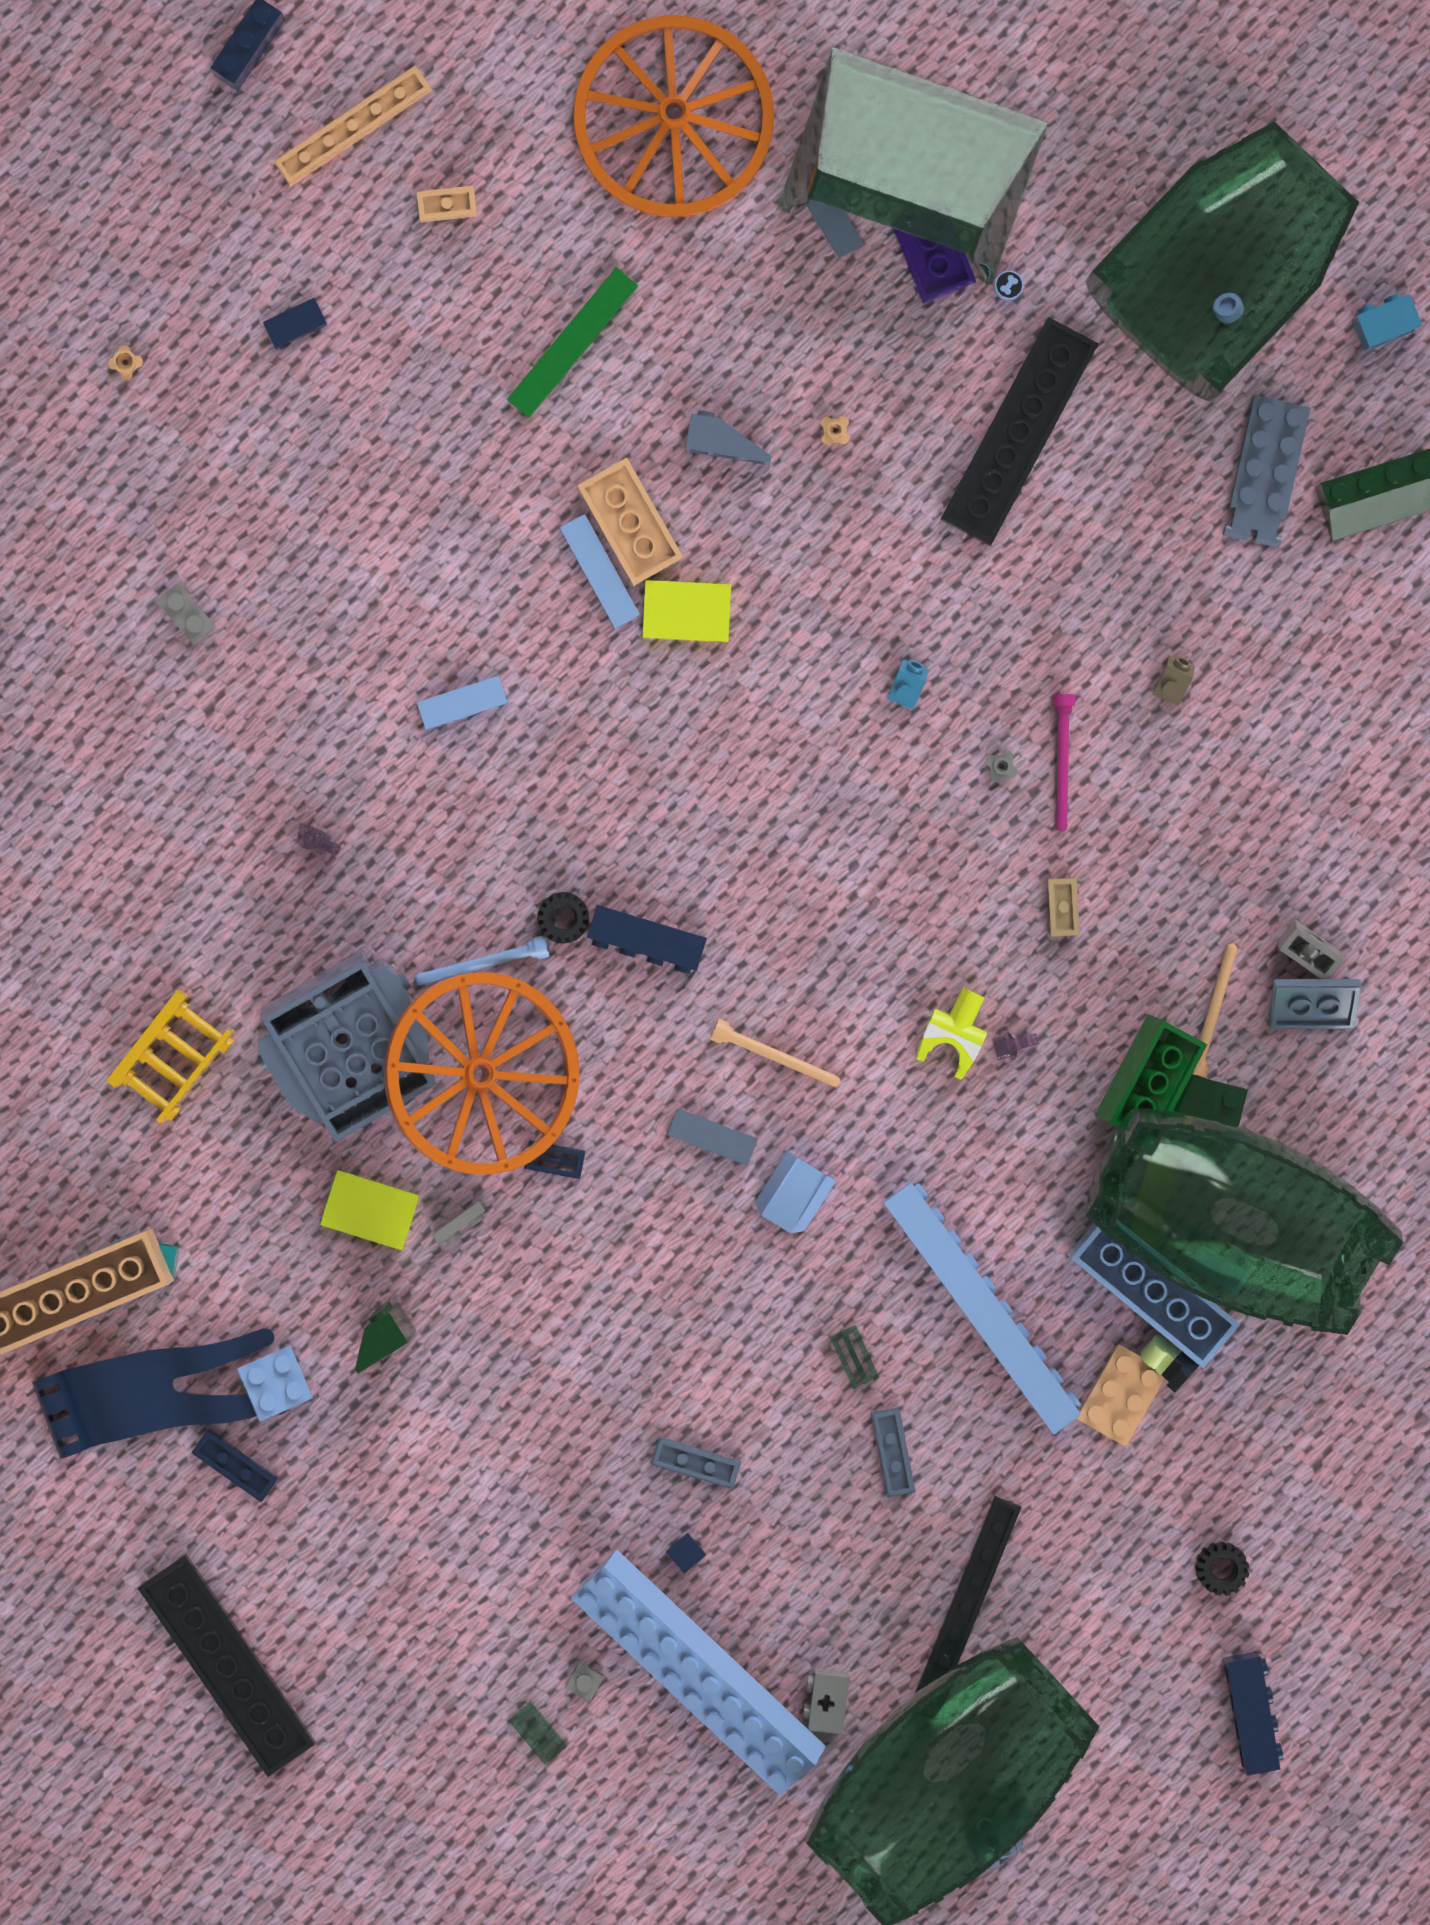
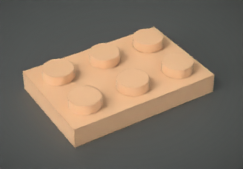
M1117 1344L1080 1408L1079 1412L1081 1415L1076 1419L1126 1447L1165 1378L1156 1369L1148 1366L1141 1356Z

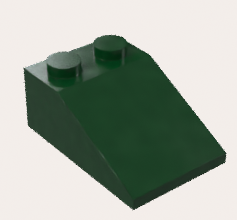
M1191 1075L1165 1128L1234 1145L1248 1089Z

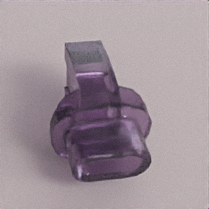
M300 823L297 842L301 847L314 850L320 855H324L327 852L334 855L339 853L341 845L333 842L330 835L318 828ZM312 835V841L309 842L308 839Z
M1005 1031L1003 1036L992 1038L997 1060L1010 1058L1011 1061L1015 1060L1017 1050L1039 1044L1036 1033L1013 1038L1011 1033Z

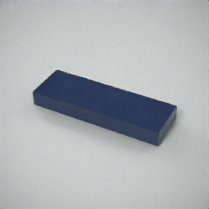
M210 1429L206 1431L191 1452L260 1502L264 1500L279 1479Z

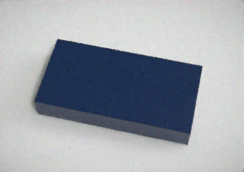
M315 298L263 322L276 350L327 326V322Z

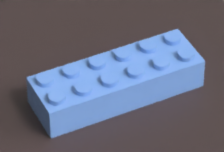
M1104 1211L1067 1254L1203 1369L1240 1325Z

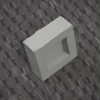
M579 1661L565 1688L590 1702L604 1675Z

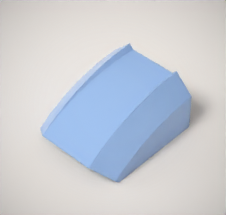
M786 1150L755 1202L761 1216L789 1233L805 1231L836 1180Z

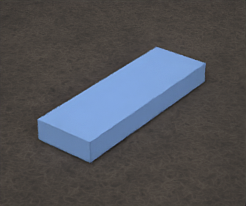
M496 676L419 701L417 704L425 729L429 730L508 704L500 678Z

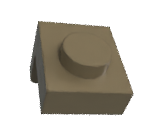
M1169 656L1152 695L1179 706L1193 679L1195 667L1185 658Z

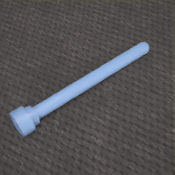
M541 935L533 937V941H529V945L417 974L414 981L417 985H423L532 956V958L538 957L540 960L550 957V952L545 936Z

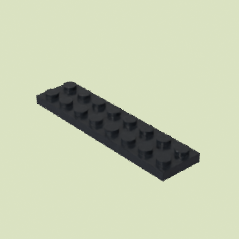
M1050 317L1047 318L940 519L941 521L988 546L992 545L1099 343Z
M187 1554L138 1587L146 1602L267 1777L316 1744L308 1729Z

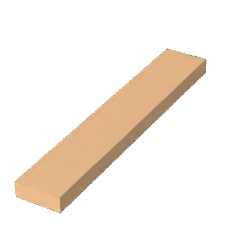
M415 65L273 162L291 187L430 93L432 89Z

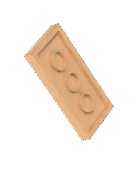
M628 458L621 460L577 485L633 587L683 559L680 550Z

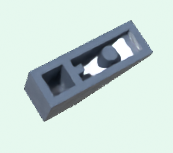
M698 411L697 414H691L686 452L770 466L772 456L720 418H714V413Z

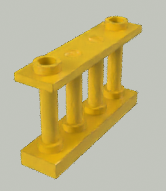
M177 990L106 1080L114 1088L120 1087L121 1084L124 1086L129 1085L161 1110L162 1113L156 1119L159 1123H164L166 1119L171 1122L181 1110L178 1106L181 1100L221 1051L225 1054L235 1041L231 1038L235 1033L232 1029H227L222 1035L188 1008L189 1004L186 1003L189 996L182 990ZM174 1016L178 1019L182 1017L215 1043L206 1057L202 1056L170 1031L171 1027L168 1024ZM156 1039L160 1041L165 1040L198 1066L188 1080L153 1054L154 1050L150 1047ZM139 1061L143 1064L145 1062L180 1089L170 1103L135 1076L136 1072L133 1069Z

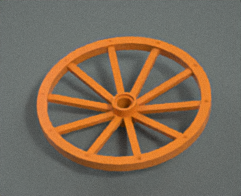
M668 15L648 18L636 22L613 35L598 49L586 66L576 91L574 103V127L577 144L586 166L596 181L623 204L637 211L661 217H688L702 214L727 203L737 196L751 182L761 168L768 153L774 126V107L771 89L766 75L753 53L744 43L722 27L689 16ZM672 29L694 31L716 40L680 96H677ZM659 30L664 31L668 97L662 93L621 46L646 33ZM724 45L738 56L753 80L687 103ZM615 53L659 104L590 91V88L602 65ZM758 89L762 106L761 133L691 112ZM587 100L657 114L590 145L585 121ZM675 107L682 112V115L677 119H671L666 115L667 110ZM688 122L758 143L752 159L735 180L730 177ZM661 124L625 187H621L605 172L598 162L595 153ZM680 129L726 185L720 192L690 203H684ZM669 130L671 131L676 204L653 202L632 194V191Z
M474 972L453 976L434 984L416 997L398 1019L387 1045L384 1062V1086L390 1111L396 1124L407 1140L421 1154L436 1164L456 1172L475 1175L498 1174L530 1163L543 1154L560 1136L570 1119L576 1103L579 1088V1060L575 1042L567 1023L554 1004L541 992L511 976L490 972ZM486 984L508 989L507 997L479 1056L467 985ZM458 988L469 1059L422 1013L425 1007L432 1001ZM519 994L534 1004L550 1024L489 1061ZM416 1020L462 1067L399 1062L405 1037L413 1022ZM555 1032L563 1053L565 1076L496 1071V1067ZM477 1066L482 1070V1078L479 1081L473 1075L474 1069ZM398 1071L460 1077V1080L408 1115L401 1097ZM494 1080L564 1085L559 1108L550 1125H546L496 1084ZM467 1087L447 1152L444 1153L427 1141L414 1126V1123ZM487 1089L542 1133L540 1138L531 1146L510 1158L506 1156ZM476 1091L497 1157L496 1162L474 1163L455 1158Z

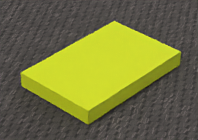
M645 580L643 638L728 642L731 584Z
M337 1170L320 1225L403 1250L420 1195Z

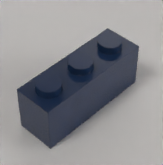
M255 0L210 67L213 75L238 92L285 22L282 12L265 0Z

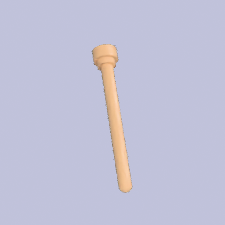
M1229 944L1226 947L1204 1022L1200 1041L1208 1045L1192 1075L1207 1078L1209 1067H1207L1208 1061L1206 1057L1236 957L1237 946L1235 944Z
M721 1019L717 1020L710 1040L719 1044L721 1042L727 1044L729 1041L833 1087L840 1084L838 1076L733 1031V1027H730L728 1022Z

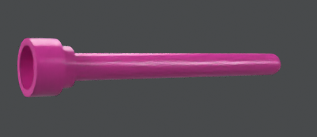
M1052 694V706H1055V712H1058L1056 829L1060 832L1067 829L1069 712H1072V706H1075V694Z

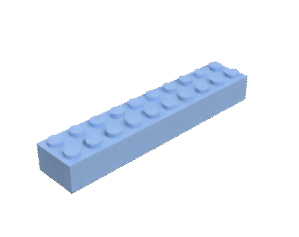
M617 1549L583 1580L570 1599L779 1795L784 1793L816 1765L826 1746Z

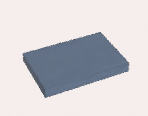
M1274 979L1268 1017L1269 1029H1355L1362 987L1360 979Z

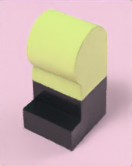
M1155 1335L1140 1353L1143 1361L1148 1366L1156 1369L1169 1382L1166 1386L1174 1393L1200 1366L1170 1340L1161 1335Z

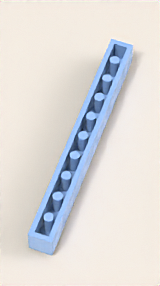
M909 1181L882 1202L1053 1435L1081 1415L1077 1409L1081 1405L1072 1391L1066 1394L1060 1386L1064 1380L1056 1369L1053 1368L1049 1371L1043 1361L1047 1357L1038 1345L1032 1347L1026 1338L1030 1334L1021 1322L1018 1324L1013 1322L1009 1316L1013 1313L1012 1309L1004 1299L998 1301L992 1292L996 1290L995 1286L987 1275L981 1278L975 1270L979 1267V1264L969 1252L964 1255L959 1246L962 1244V1241L953 1229L948 1232L942 1225V1222L946 1219L935 1206L931 1209L925 1199L929 1196L918 1183L914 1186Z

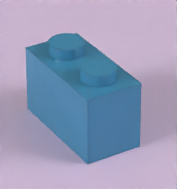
M1396 293L1385 298V304L1375 308L1373 304H1369L1357 310L1358 315L1352 319L1364 352L1417 331L1423 326L1410 294L1401 297L1400 293Z

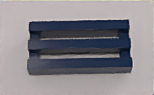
M529 1140L528 1147L531 1146L535 1141ZM552 1144L547 1150L579 1156L578 1161L544 1154L536 1158L576 1166V1172L531 1164V1162L524 1165V1169L580 1179L586 1151Z

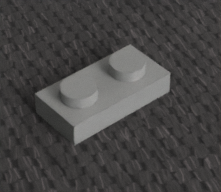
M179 582L156 600L193 645H196L216 628Z
M478 1200L432 1236L438 1244L444 1240L447 1244H450L462 1235L459 1229L469 1224L470 1227H473L485 1217L482 1213L487 1208L481 1200Z

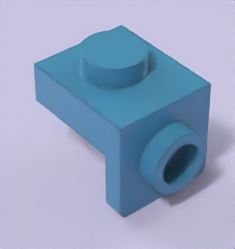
M903 659L887 699L913 710L926 682L929 670L917 661Z

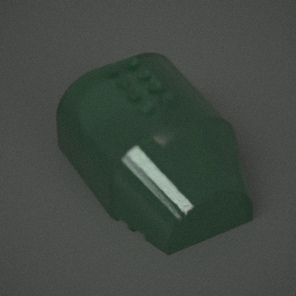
M1274 121L1242 138L1241 141L1219 150L1209 158L1193 164L1092 270L1086 280V286L1095 302L1110 320L1163 371L1195 396L1206 401H1212L1321 286L1341 239L1345 235L1359 205V201ZM1225 293L1237 294L1244 306L1242 316L1232 323L1219 321L1213 309L1215 300Z

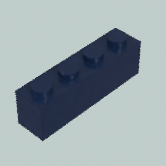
M600 905L596 906L587 938L593 939L591 943L593 946L607 950L609 944L620 947V954L635 958L636 953L647 956L646 962L663 966L664 961L675 964L673 970L689 975L691 969L697 971L707 940L706 937Z
M1257 1652L1223 1657L1243 1771L1249 1776L1281 1770L1279 1761L1284 1760L1281 1744L1276 1743L1274 1733L1279 1732L1276 1716L1271 1715L1269 1706L1274 1701L1271 1687H1266L1264 1676L1269 1675L1266 1659H1261Z

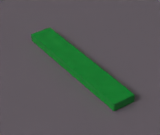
M615 267L507 398V401L530 419L634 293L638 285Z

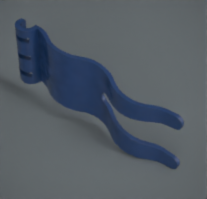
M262 1328L239 1337L212 1344L141 1351L68 1368L45 1378L32 1381L58 1455L62 1459L93 1446L163 1429L189 1425L229 1423L256 1417L247 1394L208 1395L177 1392L173 1387V1380L178 1377L214 1369L240 1359L272 1344L275 1337L270 1329ZM59 1383L61 1390L45 1395L43 1389ZM68 1408L70 1415L54 1420V1413ZM77 1433L79 1440L66 1445L63 1444V1438Z

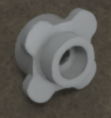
M1006 750L1001 755H989L986 758V765L989 766L991 772L990 779L993 782L997 783L1002 778H1014L1017 775L1018 770L1012 762V752ZM1003 764L1004 769H1000L999 765Z

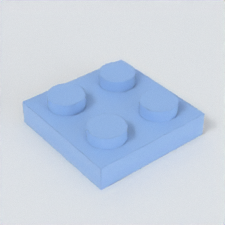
M287 1346L236 1369L259 1422L313 1398L291 1346Z

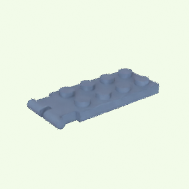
M1257 395L1253 397L1229 508L1234 509L1231 525L1225 524L1224 536L1248 541L1250 531L1252 530L1256 531L1255 543L1280 547L1282 537L1277 536L1280 519L1285 520L1287 517L1310 407Z

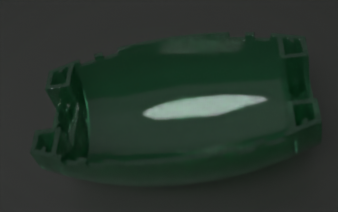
M1134 1108L1125 1116L1102 1156L1093 1178L1086 1204V1217L1099 1227L1103 1233L1111 1240L1115 1239L1126 1248L1127 1253L1133 1257L1136 1255L1148 1264V1268L1170 1282L1233 1311L1266 1320L1267 1317L1283 1321V1325L1293 1327V1324L1308 1326L1311 1328V1331L1349 1334L1362 1312L1360 1294L1378 1264L1383 1262L1390 1266L1403 1244L1401 1229L1377 1205L1345 1179L1313 1158L1280 1141L1250 1129L1209 1117L1176 1111Z
M1018 1637L1012 1638L984 1650L951 1668L920 1689L894 1711L862 1744L843 1768L821 1802L804 1835V1840L826 1865L829 1863L861 1897L865 1907L881 1925H894L919 1914V1910L933 1902L937 1904L944 1900V1896L958 1887L961 1889L1011 1850L1055 1801V1796L1064 1783H1068L1072 1776L1071 1772L1080 1758L1083 1759L1100 1726Z

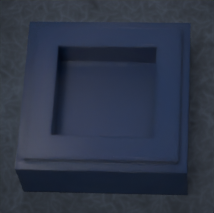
M688 1532L666 1550V1553L684 1574L706 1556V1553Z

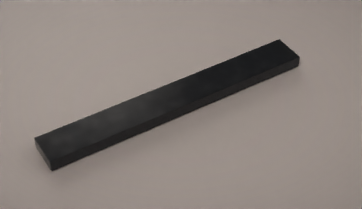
M994 1495L909 1709L936 1719L1022 1508L1020 1505Z

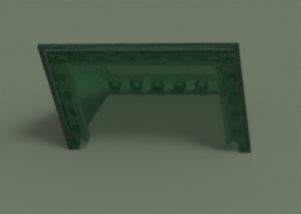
M833 47L777 210L790 214L792 207L801 203L809 204L810 200L823 203L968 254L971 257L970 262L974 263L981 273L979 280L992 285L1048 122Z

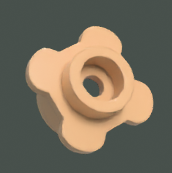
M126 345L119 347V351L108 361L109 368L117 370L124 380H130L136 368H140L143 365L142 358L135 356ZM124 360L128 361L127 365H123Z
M840 416L838 419L824 417L821 420L824 433L821 440L825 445L839 442L844 445L849 442L850 436L847 434L848 418L845 416ZM834 428H837V429H838V432H837V433H833L832 430H833Z

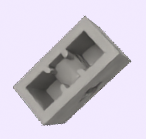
M1296 919L1293 920L1278 940L1280 951L1320 979H1329L1343 961L1340 950Z
M814 1668L813 1676L808 1675L806 1693H811L810 1704H804L802 1721L807 1722L809 1731L842 1735L850 1679L848 1672ZM824 1695H829L832 1702H828L826 1707H822L819 1700H823Z

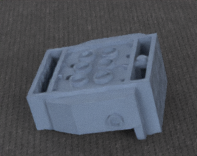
M363 950L263 1006L262 1021L265 1025L259 1029L258 1033L259 1055L257 1057L264 1070L269 1069L292 1107L317 1124L324 1122L335 1142L390 1112L384 1086L385 1054L390 1036L398 1019L413 1001L408 992V989L412 987L404 973L398 975L395 968L386 963L384 958L370 964ZM362 970L361 973L355 974V972ZM336 984L334 992L325 996L323 991ZM288 1011V1013H287L286 1016H284V1017H281V1016H280V1015H282V1014H284L285 1012ZM415 1020L405 1037L399 1062L428 1065L427 1031ZM344 1033L348 1038L345 1042H339L336 1039L337 1035ZM374 1063H379L382 1069L374 1072L371 1066ZM398 1071L403 1103L436 1085L434 1074ZM353 1077L357 1080V1083L354 1086H348L346 1080Z

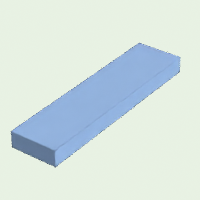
M584 514L560 527L614 628L616 629L640 616L586 515Z

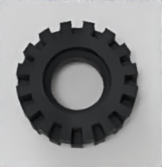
M554 893L546 898L538 909L537 920L540 930L546 938L556 943L566 944L576 941L585 933L589 924V912L585 903L572 893ZM562 906L570 908L575 916L574 923L567 929L557 928L552 921L553 912Z
M1219 1541L1216 1544L1214 1542L1210 1543V1546L1204 1547L1201 1550V1555L1198 1554L1196 1558L1198 1560L1197 1564H1195L1197 1578L1209 1592H1213L1216 1595L1221 1596V1594H1225V1596H1229L1233 1591L1237 1593L1240 1591L1238 1588L1241 1585L1245 1586V1579L1249 1578V1563L1246 1561V1556L1229 1542ZM1219 1558H1227L1233 1565L1231 1575L1225 1579L1214 1577L1211 1571L1213 1562Z

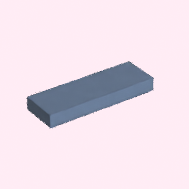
M820 171L815 172L795 185V188L839 259L864 245Z
M677 1108L667 1134L747 1166L758 1138Z
M899 1407L871 1412L887 1497L916 1492Z
M659 1436L651 1465L733 1489L741 1461Z

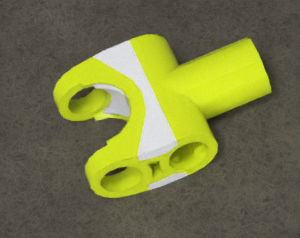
M961 988L950 1014L935 1008L923 1031L916 1060L924 1062L928 1052H931L938 1044H951L956 1049L959 1060L954 1077L961 1080L975 1061L987 1035L986 1031L973 1026L985 998L965 988Z

